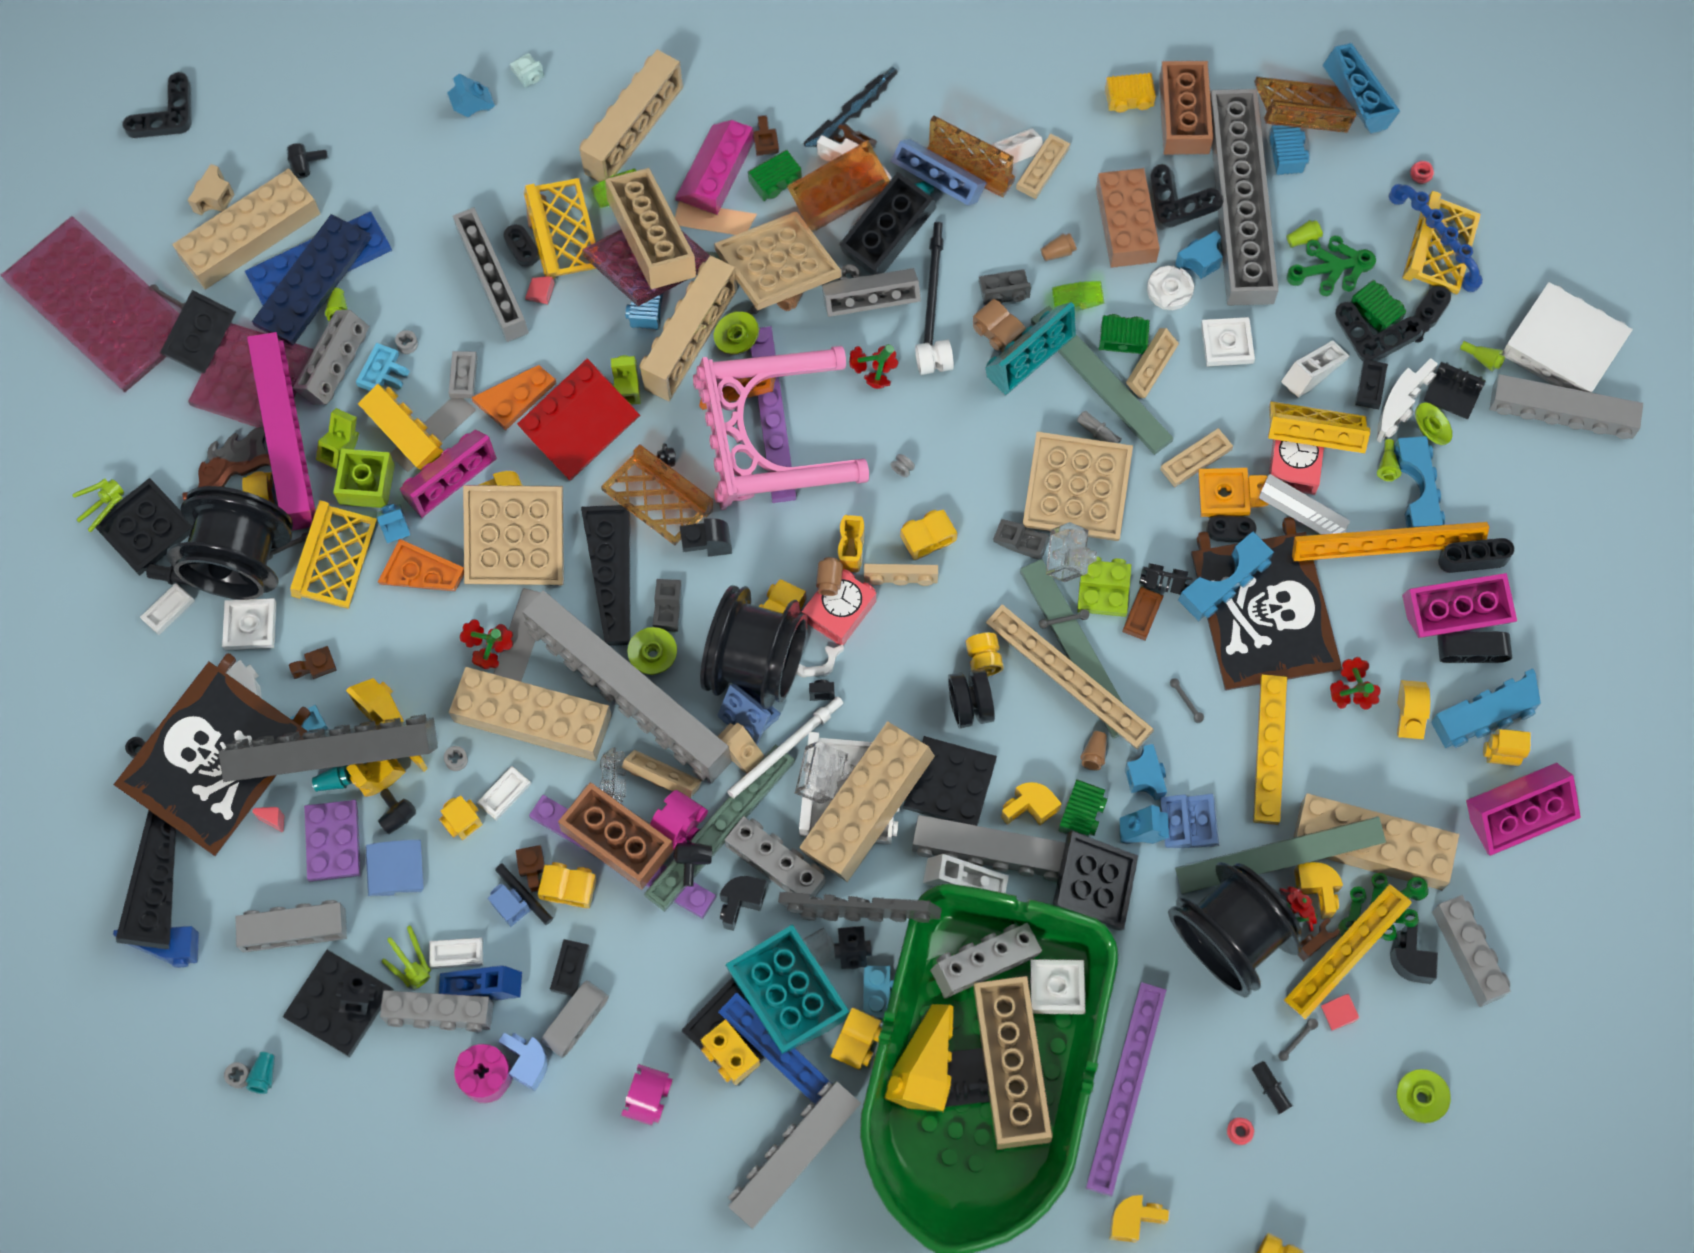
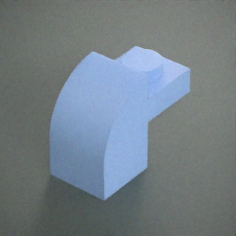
M503 1033L498 1042L502 1047L519 1056L509 1074L513 1079L536 1091L548 1067L547 1055L544 1049L534 1037L530 1039L526 1046L525 1043L527 1041L515 1033L512 1036Z

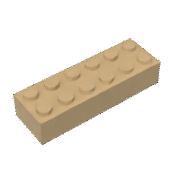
M656 50L652 56L646 59L644 67L640 72L634 74L630 85L621 91L615 104L607 109L605 117L601 122L595 124L591 135L580 144L579 150L585 175L605 186V179L616 176L683 89L680 61L659 50Z
M650 168L605 179L607 201L650 288L654 289L695 278V256Z
M287 169L172 245L181 261L204 290H206L320 215V211L315 199L291 170Z
M709 256L706 263L703 262L700 265L695 281L689 283L686 290L687 294L683 300L680 299L677 302L672 318L666 320L662 334L654 339L651 352L648 356H644L640 363L642 380L646 391L670 402L737 292L734 266L713 256Z
M469 667L464 669L449 710V714L455 723L597 761L612 717L608 705Z
M887 721L799 848L809 858L848 882L935 757L929 746Z
M1306 793L1301 802L1294 837L1377 816L1380 817L1386 843L1324 859L1376 873H1383L1405 881H1409L1413 877H1420L1427 882L1428 887L1442 891L1450 883L1459 834Z
M1027 976L974 983V997L988 1082L997 1149L1050 1143L1052 1133Z

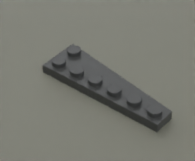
M780 892L778 899L779 903L787 907V911L798 913L801 915L800 918L809 921H815L816 917H822L829 921H838V918L860 921L861 918H867L875 922H882L883 918H890L896 922H906V919H913L918 922L927 923L929 919H940L941 908L930 901L872 898V903H870L869 900L857 896H848L847 901L834 895H824V899L812 897L808 893Z

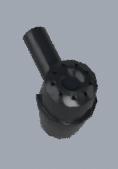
M301 143L291 144L287 147V160L296 178H305L310 175L309 161L328 159L326 150L306 152L304 144Z
M384 789L380 792V796L390 809L378 819V822L388 834H391L404 824H408V821L416 815V810L407 799L403 798L397 802L389 789Z
M692 842L676 844L674 849L675 862L677 864H684L683 886L693 887L695 865L711 864L712 846Z

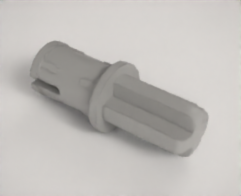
M1083 411L1079 415L1078 423L1091 432L1094 439L1097 438L1100 441L1120 443L1122 440L1106 427V423H1100L1087 411Z

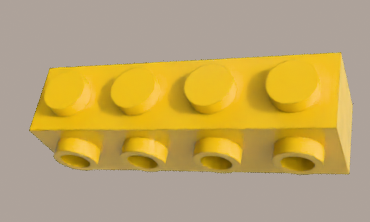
M377 384L358 405L418 469L422 470L426 464L433 463L440 457L444 451L440 447L443 443L433 433L429 435L425 431L428 427L419 418L415 420L411 416L413 411L404 402L400 404L396 400L399 396L389 386L385 389Z

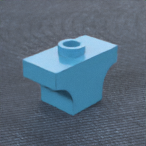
M460 73L453 78L455 86L447 94L454 111L470 117L477 111H489L495 106L489 89L480 82H475Z
M1214 231L1200 240L1195 239L1187 248L1178 252L1175 263L1178 269L1192 270L1200 279L1218 270L1223 259L1222 254L1218 251L1221 241L1219 233Z
M392 503L380 508L381 511L377 512V520L387 543L410 536V530L401 504L395 506Z
M1154 744L1143 746L1141 757L1127 762L1125 767L1131 793L1147 792L1153 797L1154 801L1161 800L1160 797H1165L1167 793L1163 779L1166 778L1163 763L1158 761Z
M1151 805L1119 818L1121 843L1145 842L1154 844L1169 838L1168 813L1160 812V807Z

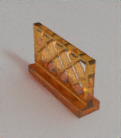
M1257 76L1254 80V84L1267 110L1264 116L1266 124L1347 133L1357 116L1354 109L1347 108L1337 86Z
M935 115L932 116L930 119L929 146L927 149L987 182L985 189L1003 198L1015 181V176L1012 175L1014 157Z
M640 444L633 450V455L601 486L602 491L674 546L681 540L680 531L673 536L666 530V525L681 524V526H684L683 524H697L704 516L708 517L713 512V499ZM636 465L642 470V475L628 476L627 470ZM656 480L660 483V489L646 490L645 481ZM643 481V490L629 491L628 482ZM614 483H626V491L616 492L610 487ZM661 495L662 504L647 505V496ZM664 495H676L679 503L664 504ZM644 496V505L634 506L630 503L629 497ZM693 508L698 513L694 517L683 518L682 509ZM679 509L680 518L666 519L665 510ZM662 510L663 519L652 520L648 517V511Z

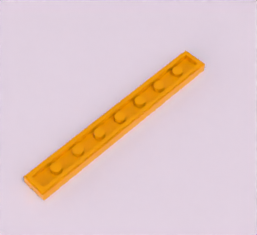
M1487 522L1297 536L1294 537L1292 558L1294 561L1444 550L1451 543L1487 540L1489 525Z

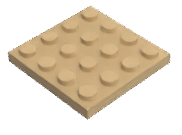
M797 211L714 243L715 251L722 261L735 267L736 281L757 310L841 277L840 268Z
M1037 432L1023 518L1025 528L1119 541L1133 445Z
M463 486L464 584H564L563 486Z

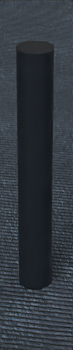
M503 863L496 867L495 871L519 894L545 925H548L553 920V917Z

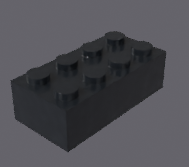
M897 172L839 243L842 252L870 274L884 273L937 208L935 200Z

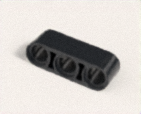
M1506 538L1451 543L1443 550L1438 559V564L1447 573L1501 568L1508 563L1515 551V547ZM1496 550L1502 551L1505 556L1499 555ZM1472 553H1477L1481 558L1474 557ZM1447 555L1454 556L1457 561L1450 560Z
M1454 632L1437 636L1439 661L1443 663H1503L1512 659L1510 634L1507 632Z

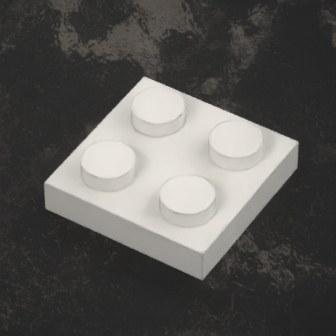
M1249 317L1202 320L1201 329L1206 366L1254 364L1255 356Z
M274 598L225 600L222 640L224 650L274 648L276 600Z
M1031 960V1005L1033 1014H1085L1084 960Z

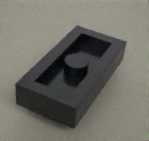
M1364 359L1355 405L1379 410L1388 364Z
M563 939L550 986L551 992L573 996L579 989L590 949L588 944Z

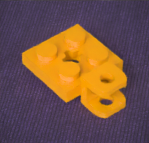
M1248 467L1199 469L1201 517H1213L1216 515L1250 516V508L1268 506V503L1259 498L1268 476L1249 475L1248 478ZM1221 488H1226V491L1231 492V494L1227 495V497H1222L1218 492H1221Z

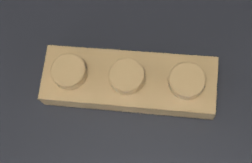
M1050 134L1016 184V190L1037 199L1070 149V143Z
M1159 328L1126 381V384L1138 398H1146L1179 345L1167 328Z
M1218 428L1161 465L1160 470L1175 488L1198 473L1199 469H1204L1230 452L1233 445Z
M864 564V582H869L872 585H881L883 583H894L895 585L918 583L922 586H929L933 583H938V565Z
M633 750L624 759L622 765L623 769L629 771L634 776L647 779L654 785L664 787L670 791L678 790L689 798L697 792L702 781L636 750Z

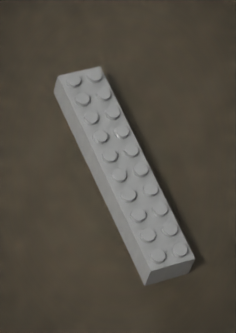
M1257 89L1211 90L1212 156L1215 186L1224 198V203L1218 210L1227 306L1274 304L1279 290Z
M544 590L522 611L525 617L524 623L529 628L528 633L536 641L541 639L547 644L545 647L554 656L559 654L565 659L563 662L573 672L578 670L583 675L582 679L589 686L593 687L595 685L598 687L604 699L610 703L614 701L618 704V709L627 718L632 716L638 721L636 724L646 734L651 732L656 737L655 741L663 749H671L675 753L673 756L682 765L687 763L693 768L692 772L697 778L702 781L706 779L712 784L730 765L732 761L727 744Z

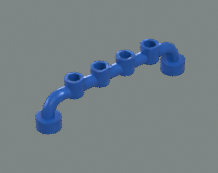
M1394 185L1389 192V200L1395 205H1402L1409 197L1411 207L1416 211H1420L1425 216L1426 225L1430 228H1435L1441 235V243L1445 246H1450L1456 253V261L1464 263L1469 269V272L1463 277L1462 287L1468 292L1477 291L1483 279L1478 265L1471 257L1473 248L1468 244L1461 245L1456 239L1458 237V230L1451 226L1446 227L1441 222L1444 217L1443 212L1439 209L1431 210L1427 205L1429 196L1425 192L1417 193L1409 185Z

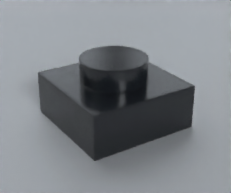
M821 679L814 681V683H809L810 701L833 700L835 698L834 682Z

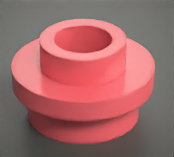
M1419 161L1412 166L1410 175L1415 182L1424 184L1431 181L1434 170L1429 162Z
M1241 1117L1233 1119L1227 1126L1228 1138L1237 1145L1249 1143L1254 1136L1252 1123ZM1237 1127L1244 1129V1136L1236 1134L1235 1130Z

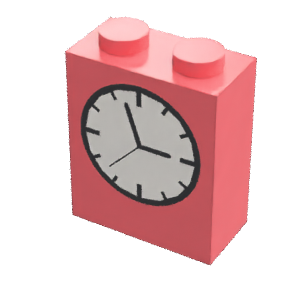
M1273 439L1269 474L1302 493L1315 495L1320 484L1324 447Z
M843 569L841 589L838 590V594L835 596H825L817 591L801 612L807 615L808 625L835 643L844 645L876 603V592L870 584L866 582L862 584L855 579V576L850 571Z

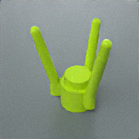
M104 478L99 483L72 494L76 498L100 488V491L97 492L100 500L79 516L77 522H81L102 504H108L88 528L89 532H92L115 504L123 499L124 491L114 479L107 481Z
M409 925L407 930L420 965L417 962L411 964L391 937L387 938V941L406 966L404 969L406 975L386 959H382L381 962L400 978L407 988L411 986L415 990L430 980L431 977L428 973L431 972V969L427 965L416 935Z

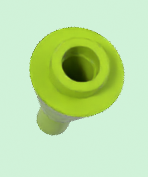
M1463 341L1460 347L1461 350L1473 355L1491 372L1495 368L1499 370L1505 360L1503 350L1482 346L1477 347L1466 341Z
M1392 439L1384 441V453L1377 470V476L1387 482L1394 481L1401 476L1399 463L1394 452V440Z

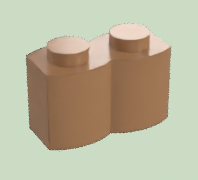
M995 299L991 300L973 316L974 330L980 336L984 335L990 339L989 342L996 351L1004 352L1005 347L1011 341H1017L1026 329L1015 316L1010 314Z

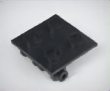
M1441 362L1436 372V377L1433 379L1423 401L1468 420L1486 380L1482 379L1481 376L1477 377L1469 374V371H1462V368L1458 369L1448 365V362Z
M1149 563L1148 568L1142 567L1147 572L1146 575L1141 574L1139 584H1144L1143 587L1156 589L1160 575L1161 578L1158 586L1160 591L1163 578L1168 577L1165 592H1168L1170 580L1173 578L1170 593L1181 595L1182 591L1189 586L1185 584L1186 579L1192 580L1193 578L1187 577V571L1173 569L1172 573L1163 571L1164 566Z
M982 1048L951 1052L952 1061L948 1062L947 1074L951 1076V1086L945 1107L990 1102Z

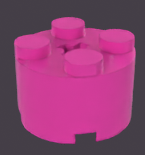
M678 790L673 791L663 801L666 803L662 811L657 809L650 822V826L672 841L674 849L677 843H686L687 840L691 841L700 831L697 828L698 824L704 820L708 813L707 809Z
M478 1044L469 1047L459 1054L454 1070L455 1080L459 1088L470 1099L478 1103L494 1102L503 1096L512 1083V1077L509 1074L512 1069L511 1065L498 1048L487 1044ZM483 1069H486L488 1072L485 1073V1078L481 1079L479 1074L482 1073Z
M638 1064L636 1071L641 1073L634 1074L625 1102V1107H628L629 1110L623 1109L621 1116L652 1126L653 1122L659 1123L664 1105L659 1103L662 1096H668L673 1079L668 1078L669 1073Z

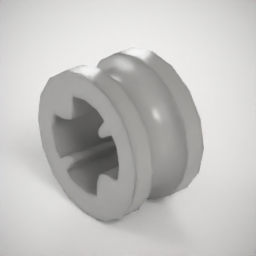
M854 265L843 266L840 269L841 277L839 280L848 279L846 277L848 273L853 278L859 277L858 268Z
M404 330L397 334L395 342L401 353L411 354L417 349V338L412 331ZM406 339H410L411 342H408L407 345H403V342H406Z
M898 454L896 461L891 463L892 469L900 476L906 478L910 475L909 471L915 468L914 463L902 454Z
M453 746L446 750L444 761L451 771H460L467 765L468 757L463 748ZM458 753L462 759L453 764L452 759H449L454 758L455 754Z
M232 1063L226 1068L224 1079L234 1088H243L247 1085L246 1079L250 1070L242 1063ZM237 1069L242 1073L244 1072V1075L240 1076V1081L238 1082L233 1078L231 1079V1076L235 1075V1070Z

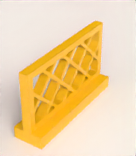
M579 178L537 186L535 184L525 185L523 194L544 276L555 279L556 276L601 268ZM575 186L577 195L573 200L562 194L565 187ZM548 190L556 196L551 204L542 200L540 192ZM558 197L570 204L565 213L553 207ZM572 206L582 212V218L579 222L567 215ZM550 210L562 217L557 226L547 221L546 216ZM564 219L576 226L571 235L559 229ZM578 228L588 235L585 244L573 238ZM556 232L567 239L562 249L552 241V237ZM570 241L581 247L576 257L565 251ZM585 250L593 255L595 263L585 264L579 260V257ZM561 254L573 261L569 268H559L558 259Z
M1432 191L1428 195L1429 201L1427 205L1431 210L1440 209V207L1447 209L1451 217L1442 219L1441 222L1448 227L1446 223L1454 220L1459 228L1458 235L1462 234L1466 244L1472 247L1481 214L1440 199L1441 193ZM1420 213L1402 279L1411 282L1415 278L1433 286L1444 287L1449 292L1458 294L1467 266L1464 263L1454 266L1449 256L1455 254L1453 250L1445 251L1440 238L1438 239L1434 232V228L1426 225V218ZM1465 216L1472 219L1471 226L1465 228L1460 217ZM1433 245L1436 246L1441 254L1434 258L1428 250ZM1441 259L1445 261L1449 268L1442 272L1436 264V261ZM1430 264L1435 275L1429 276L1422 273L1423 267ZM1452 273L1456 280L1455 285L1447 283L1444 275Z
M1270 401L1268 439L1366 453L1371 432L1370 428L1367 427L1366 416Z
M319 500L290 587L291 596L298 599L305 597L349 609L377 519L329 506L328 502ZM333 514L344 517L346 524L334 529L331 524ZM359 522L370 524L368 531L359 536L353 525ZM350 528L355 538L343 543L337 533ZM334 535L339 546L327 551L323 544L324 540ZM358 542L362 548L361 553L351 557L346 547ZM343 550L348 559L335 565L330 555ZM327 557L332 568L320 573L316 564ZM351 563L355 570L354 575L344 579L338 569ZM336 572L341 582L328 587L323 577ZM320 579L325 590L319 593L309 592L310 584ZM344 586L348 592L346 600L334 598L331 591Z

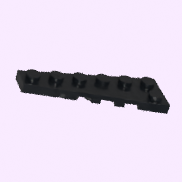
M630 506L581 507L605 643L608 645H628L631 640Z
M148 810L116 935V943L169 950L176 829L150 810Z

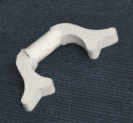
M840 645L835 648L826 646L825 651L828 655V662L823 666L805 667L799 664L797 675L803 678L829 675L833 671L837 656L844 651V646Z

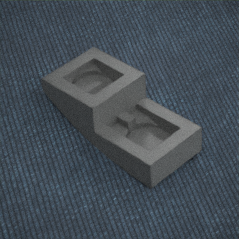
M1001 519L993 538L995 543L1007 549L1039 560L1043 558L1050 540L1047 534L1027 530L1024 524Z
M657 579L653 627L666 631H678L681 580Z

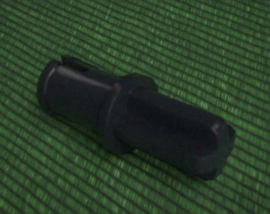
M150 564L146 570V575L149 579L167 581L171 585L174 583L189 585L176 575L172 565L166 567Z
M1262 1061L1252 1067L1254 1075L1264 1089L1262 1093L1267 1094L1277 1113L1281 1114L1291 1108L1293 1105L1281 1088V1081L1278 1082L1266 1062Z

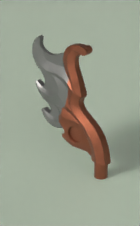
M264 427L253 429L241 441H236L239 435L234 433L226 440L221 449H217L219 445L217 441L212 443L207 451L210 462L205 463L203 461L199 466L198 487H224L234 474L243 476L261 466L268 465L271 467L269 454H267L263 446V439L265 437ZM188 492L183 493L184 501L186 500Z

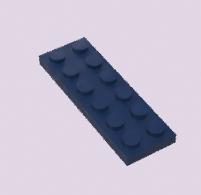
M330 214L252 320L253 325L267 333L276 332L278 339L293 346L371 239L370 233Z

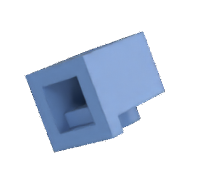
M503 884L496 886L491 891V896L488 897L491 905L510 927L531 911L525 901L520 903L522 898L514 889L509 891Z

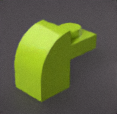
M621 355L617 358H611L614 387L631 405L641 404L638 367L635 356Z
M337 408L331 412L329 431L318 440L317 461L332 468H338L341 449H354L359 438V432L355 431L357 417Z

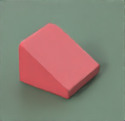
M553 277L532 278L525 299L548 304L555 285Z
M278 807L253 809V814L260 821L280 832H284V814Z
M1349 994L1321 1005L1332 1031L1354 1023L1359 1019Z

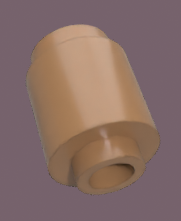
M826 557L818 563L816 587L819 594L835 596L838 594V590L841 589L843 565L838 562V559Z

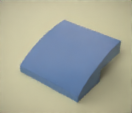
M1186 794L1160 797L1162 812L1168 813L1169 838L1164 839L1166 848L1219 846L1215 798L1213 794L1187 797Z
M421 840L389 841L365 846L368 896H391L399 892L423 891Z

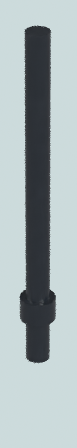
M938 221L933 224V236L930 238L929 244L931 260L923 342L929 343L931 346H933L940 252L943 250L944 243L942 238L943 223Z

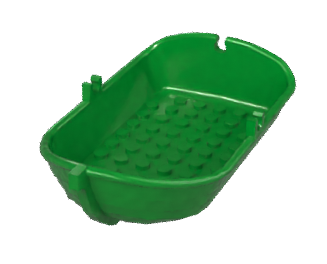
M950 883L937 885L923 893L918 899L930 901L941 908L940 919H929L927 923L918 922L913 919L908 920L861 1112L860 1140L865 1165L872 1184L887 1211L912 1237L934 1253H976L1007 1243L1037 1223L1052 1208L1067 1188L1076 1166L1118 966L1117 943L1106 925L1096 918L1029 899L1028 902H1022L1017 900L1018 896ZM1015 923L1018 926L1028 923L1042 950L1032 960H1084L1085 1014H1033L1052 1139L1050 1143L997 1149L990 1102L945 1107L944 1111L906 1108L886 1099L885 1096L892 1071L932 1004L953 1006V1033L950 1040H948L949 1052L982 1048L974 986L944 998L931 972V969L937 964L936 959L946 953H951L952 956L960 953L959 949L969 943H973L976 946L982 943L981 939L992 933L999 936L1004 933L1003 930ZM1031 960L983 982L1027 976L1031 998Z

